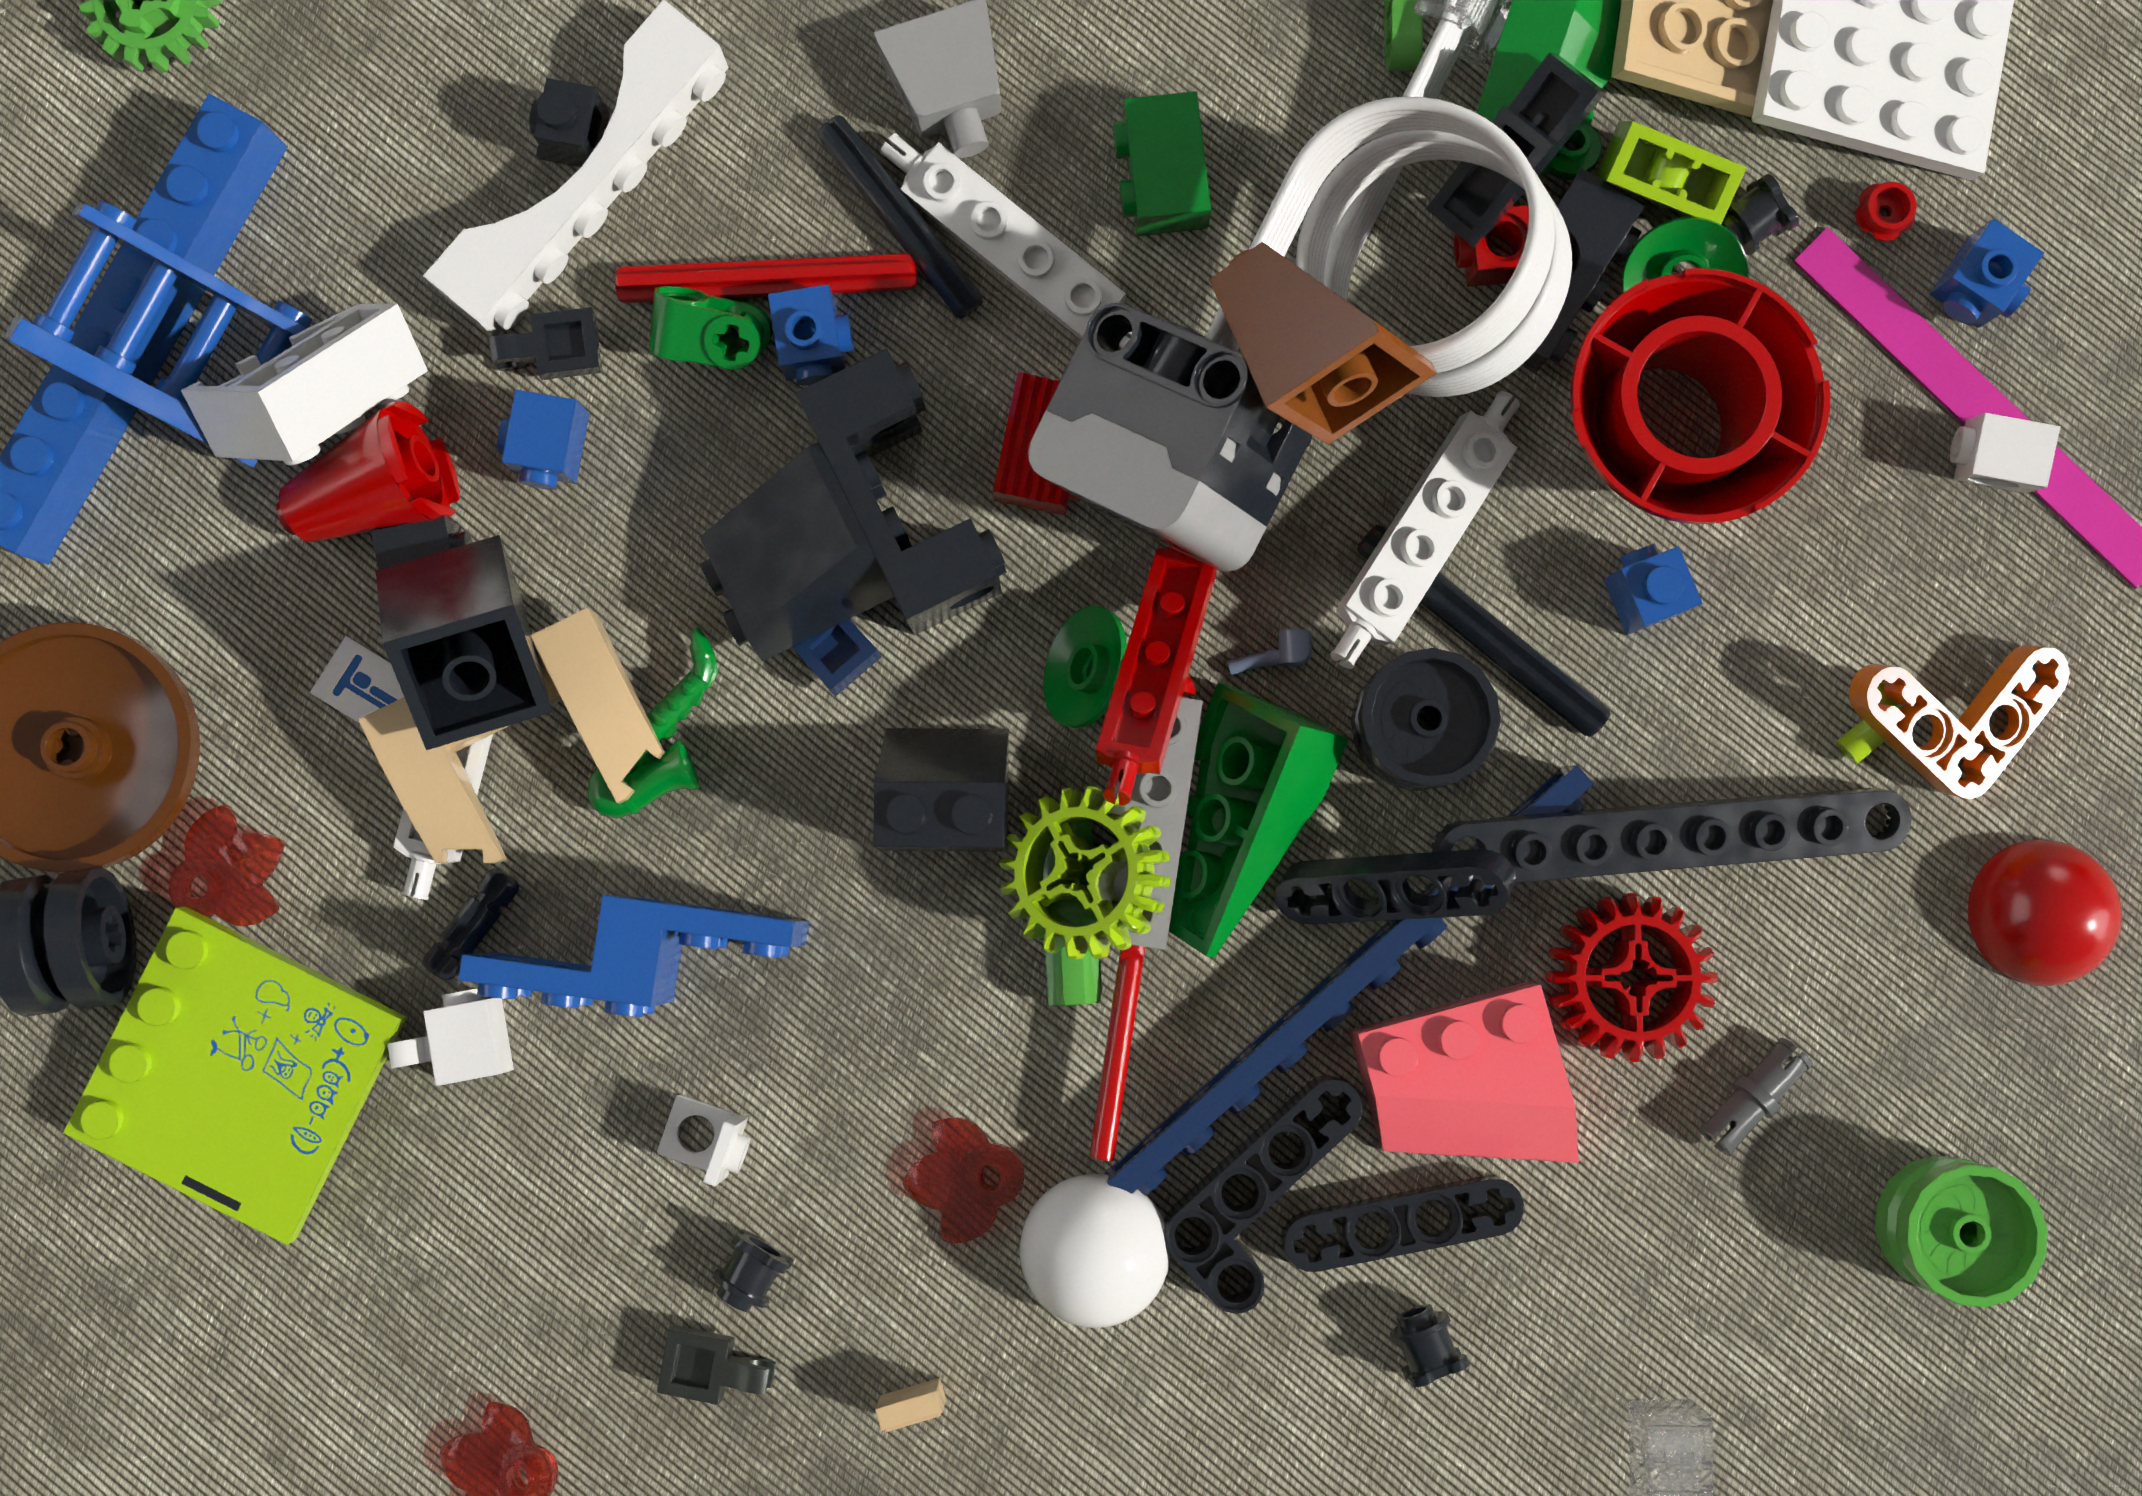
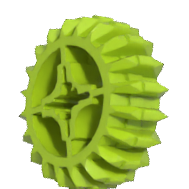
M1088 786L1082 798L1076 789L1064 788L1060 795V805L1053 798L1044 796L1038 800L1042 818L1032 813L1024 812L1019 818L1022 826L1027 830V834L1025 836L1009 834L1006 837L1007 843L1011 847L1018 849L1016 859L1003 858L999 864L1004 870L1014 871L1015 881L1004 883L1000 890L1003 895H1018L1020 899L1011 907L1008 914L1012 919H1023L1031 916L1025 925L1023 934L1028 939H1037L1045 934L1043 946L1044 950L1049 953H1058L1065 946L1069 959H1082L1088 948L1093 958L1102 959L1108 957L1110 942L1118 950H1127L1132 946L1128 928L1138 934H1147L1151 930L1149 921L1141 914L1143 910L1161 913L1164 909V903L1157 898L1151 897L1153 887L1168 888L1171 884V879L1164 875L1155 874L1154 865L1166 863L1169 861L1170 856L1168 851L1150 850L1149 848L1151 844L1159 839L1162 832L1159 827L1152 825L1139 829L1145 820L1146 811L1139 806H1133L1125 811L1126 805H1119L1118 795L1115 804L1107 800L1104 801L1101 788ZM1095 820L1108 827L1119 841L1111 846L1102 844L1092 849L1084 837L1076 835L1072 826L1081 822ZM1050 847H1052L1055 855V866L1051 874L1043 880L1045 859ZM1081 861L1095 863L1093 869L1086 874L1089 884L1074 883L1077 881L1076 877L1084 872ZM1128 865L1127 886L1119 902L1114 890V880L1117 873ZM1073 897H1077L1084 909L1093 910L1098 922L1087 926L1076 925L1062 917L1052 904L1058 900H1070Z

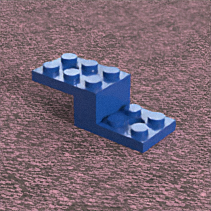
M602 895L592 966L498 952L463 954L458 980L478 983L477 995L516 999V996L531 997L532 991L542 992L541 1004L579 1008L580 1005H593V999L605 1001V1013L642 1017L643 1013L654 1014L655 1006L674 1001L682 945L717 949V947L727 948L728 939L744 941L742 953L774 958L788 957L790 947L806 945L809 921L632 896Z

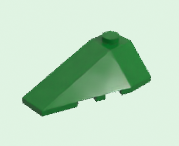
M1512 0L1476 113L1492 122L1504 105L1509 106L1549 53L1559 54L1603 89L1608 81L1612 82L1614 80L1611 74L1622 0Z
M1217 683L1198 731L1194 760L1200 761L1196 794L1188 798L1186 816L1192 817L1187 851H1184L1179 858L1169 925L1170 933L1203 955L1215 958L1326 795L1349 739L1348 737L1308 716L1227 684Z

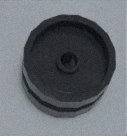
M1437 648L1406 652L1372 674L1356 696L1351 717L1354 746L1367 768L1389 785L1412 791L1444 787L1458 782L1479 769L1495 747L1501 723L1497 693L1483 670L1461 654ZM1423 708L1431 713L1427 721L1435 724L1434 730H1424L1419 726L1417 714Z
M103 867L60 873L55 880L45 874L1 882L0 997L12 1012L28 1017L56 1013L68 1008L70 1004L80 1009L113 1005L125 999L133 984L136 969L137 939L129 902L124 889L113 873Z

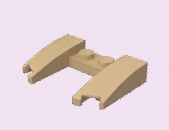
M585 608L530 636L536 648L551 705L563 700L616 803L621 804L627 801L635 792L623 779L643 753L647 750L660 759L665 752L598 614L589 608ZM405 697L358 719L395 794L435 863H447L448 853L446 849L482 850L483 863H501L507 860L456 753L506 727L426 751Z

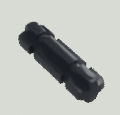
M499 869L489 870L477 886L480 892L477 895L469 896L442 932L441 936L444 940L439 943L435 942L424 956L423 966L440 979L450 980L454 978L460 970L462 955L473 953L500 917L501 913L498 911L500 906L505 905L507 907L518 893L519 884L511 876Z

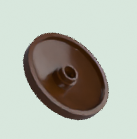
M73 622L51 623L24 630L0 642V857L30 869L47 872H69L96 867L108 868L136 856L151 846L174 823L184 808L192 791L199 765L200 732L197 715L188 691L177 673L166 660L141 641L124 633L92 624Z

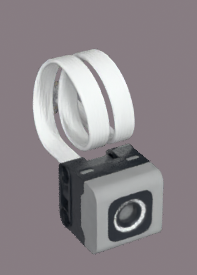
M1417 0L1413 8L1415 14L1419 16L1429 15L1437 28L1403 96L1384 98L1358 105L1340 114L1315 133L1290 166L1249 248L1252 249L1259 243L1264 242L1276 252L1285 256L1306 214L1297 244L1296 266L1347 301L1349 282L1356 260L1404 165L1427 160L1463 161L1496 171L1522 187L1526 192L1528 201L1529 224L1523 253L1512 277L1493 304L1471 324L1446 338L1431 343L1410 346L1432 362L1437 374L1409 391V394L1428 397L1457 396L1483 389L1508 376L1521 366L1544 341L1558 318L1570 284L1572 251L1567 227L1559 209L1521 149L1503 130L1488 119L1462 106L1437 99L1457 58L1482 67L1486 66L1501 37L1510 9V4L1507 0ZM1343 158H1345V159L1333 170V168H1334ZM1111 303L1095 311L1089 319L1085 333L1035 431L1028 454L1033 470L1049 482L1115 521L1215 569L1227 572L1239 569L1252 557L1305 450L1310 445L1313 435L1286 419L1280 430L1273 434L1280 416L1266 408L1245 359L1236 353L1239 346L1221 306L1204 337L1177 323L1165 322L1125 304ZM1132 332L1131 339L1124 348L1118 351L1121 340Z

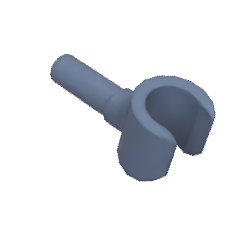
M1307 629L1279 630L1278 650H1266L1227 660L1230 674L1234 675L1269 665L1270 667L1275 665L1303 666L1310 660L1312 655V635Z

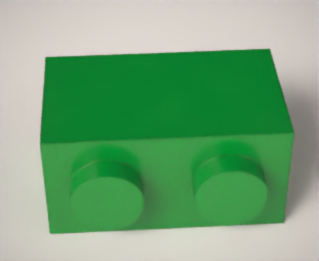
M1197 91L1124 99L1123 120L1113 122L1116 159L1127 158L1129 180L1119 181L1123 218L1134 217L1136 237L1207 229L1211 214V203Z

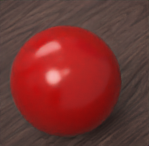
M2036 839L2012 844L2000 850L1984 864L1977 874L1969 894L1968 921L1977 948L1997 971L2023 984L2056 986L2084 977L2100 966L2108 957L2119 937L2122 908L2120 897L2112 878L2092 856L2063 842Z

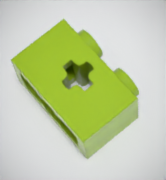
M1619 120L1595 176L1615 188L1687 217L1705 218L1722 224L1747 167L1637 122Z

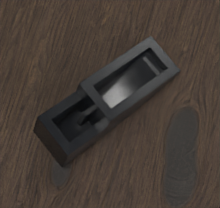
M1549 53L1509 106L1504 105L1492 123L1503 130L1517 144L1537 176H1539L1606 92L1559 54ZM1462 161L1427 206L1426 210L1474 248L1501 220L1525 190L1496 171Z

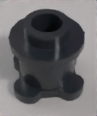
M1766 174L1758 179V181L1755 180L1748 184L1746 187L1747 193L1731 202L1722 221V225L1737 237L1746 255H1752L1757 252L1759 243L1770 235L1779 236L1799 225L1796 211L1788 204L1781 192L1779 183L1770 174Z
M742 1229L731 1240V1243L736 1248L723 1270L716 1269L712 1278L720 1285L716 1292L719 1298L738 1310L749 1312L752 1305L766 1308L769 1303V1299L766 1296L777 1275L779 1273L784 1274L787 1269H790L794 1260L755 1234Z
M1426 1304L1406 1310L1397 1316L1396 1319L1399 1325L1390 1332V1338L1392 1342L1400 1343L1408 1364L1402 1369L1404 1378L1410 1381L1412 1387L1426 1386L1436 1379L1458 1373L1470 1365L1467 1355L1461 1354L1459 1347H1454L1447 1329V1325L1450 1322L1448 1312H1434L1432 1305Z

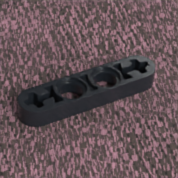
M1486 849L1309 860L1293 863L1287 868L1274 895L1279 910L1288 919L1301 924L1480 916L1497 913L1505 907L1516 877L1515 870L1509 860L1502 854ZM1414 875L1428 878L1436 885L1438 893L1431 896L1419 894L1410 887L1407 878ZM1474 875L1481 876L1482 880L1472 878ZM1359 879L1370 883L1377 890L1379 897L1365 899L1356 895L1351 890L1348 881ZM1485 884L1494 885L1493 889L1486 888ZM1296 887H1302L1303 890H1296ZM1454 887H1459L1458 891H1455Z
M1480 1176L1303 1211L1292 1216L1285 1224L1282 1231V1247L1287 1258L1297 1268L1306 1272H1320L1504 1235L1513 1231L1520 1224L1524 1214V1201L1520 1191L1507 1180L1498 1176ZM1490 1189H1494L1495 1193L1500 1197L1508 1199L1509 1206L1499 1209V1220L1493 1222L1491 1217L1485 1212L1466 1214V1217L1471 1223V1227L1462 1229L1463 1214L1455 1199V1195L1464 1193L1463 1202L1468 1206L1486 1202L1488 1197L1487 1191ZM1429 1200L1443 1202L1449 1211L1447 1226L1442 1232L1437 1234H1425L1418 1229L1416 1224L1418 1208ZM1368 1212L1380 1213L1386 1217L1388 1222L1386 1239L1374 1247L1360 1244L1354 1235V1227L1357 1220ZM1343 1217L1342 1233L1350 1251L1339 1253L1340 1244L1336 1240L1319 1244L1317 1249L1318 1256L1309 1258L1303 1248H1294V1241L1303 1238V1227L1312 1225L1319 1235L1336 1233L1337 1230L1332 1220Z

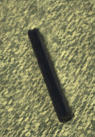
M1381 525L1372 527L1358 545L1357 550L1359 554L1368 560L1387 530ZM1440 572L1437 574L1420 601L1422 605L1584 736H1593L1601 730L1611 714L1606 706Z

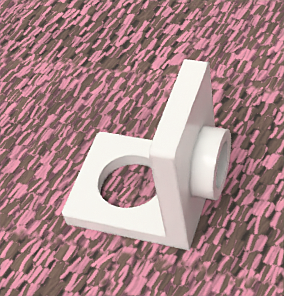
M681 1094L677 1095L657 1153L707 1171L703 1183L717 1186L728 1177L729 1171L738 1174L742 1167L751 1140L750 1137L742 1135L748 1117ZM693 1115L705 1117L714 1128L712 1144L706 1150L700 1152L688 1150L679 1139L680 1125L687 1117Z

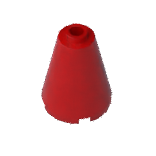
M392 402L378 410L280 488L279 502L276 504L278 519L288 533L297 535L306 542H314L368 533L373 530L407 523L432 521L442 516L448 518L456 512V510L449 508L450 504L460 500L457 473L449 452L441 437L430 442L421 429L420 425L429 422V420L420 410L409 402Z

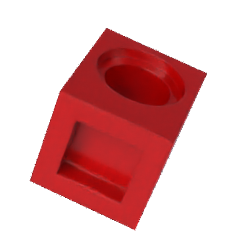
M1528 205L1512 206L1474 248L1455 233V264L1457 268H1465L1467 287L1507 284L1519 263L1527 238L1529 224ZM1489 236L1503 237L1510 243L1513 255L1509 257L1495 255L1489 250L1486 238Z

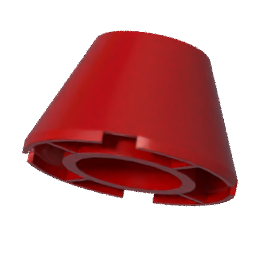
M1691 268L1684 269L1681 273L1665 275L1649 281L1646 279L1622 293L1602 312L1589 329L1579 348L1571 378L1570 402L1573 423L1580 445L1594 470L1614 492L1630 504L1651 515L1687 524L1722 523L1750 515L1770 505L1790 490L1808 470L1823 442L1830 413L1831 393L1829 380H1824L1821 363L1814 348L1818 342L1804 319L1787 301L1765 285L1748 277L1718 269ZM1656 368L1676 370L1692 377L1708 391L1717 406L1721 422L1720 442L1714 457L1694 458L1685 456L1667 448L1654 437L1642 418L1637 394L1641 371Z

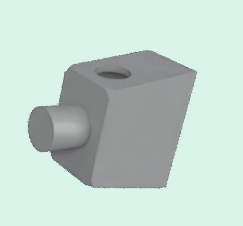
M986 0L969 1L875 31L874 35L881 63L921 137H930L947 131L953 153L958 158L970 157L984 151L989 146L981 120L996 116L1001 112L1000 89Z

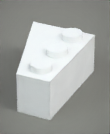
M357 304L289 337L292 347L261 365L257 356L252 355L235 363L241 375L219 386H204L202 382L198 381L182 389L181 392L215 457L283 461L285 465H295L317 455L320 452L318 444L333 434H341L357 428L366 420L364 413L376 405L390 403L406 395L409 392L407 384L428 370L398 304Z

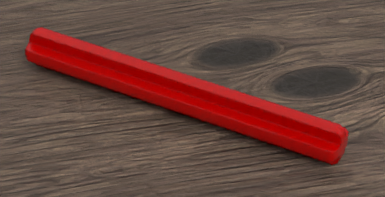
M910 254L625 266L618 268L615 275L616 294L618 300L623 303L653 302L655 288L660 286L687 287L702 291L711 296L731 299L768 297V294L828 284L832 294L913 290L917 283L916 262Z

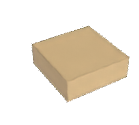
M933 1379L880 1395L875 1411L881 1431L885 1430L886 1433L941 1416L946 1401L941 1379Z

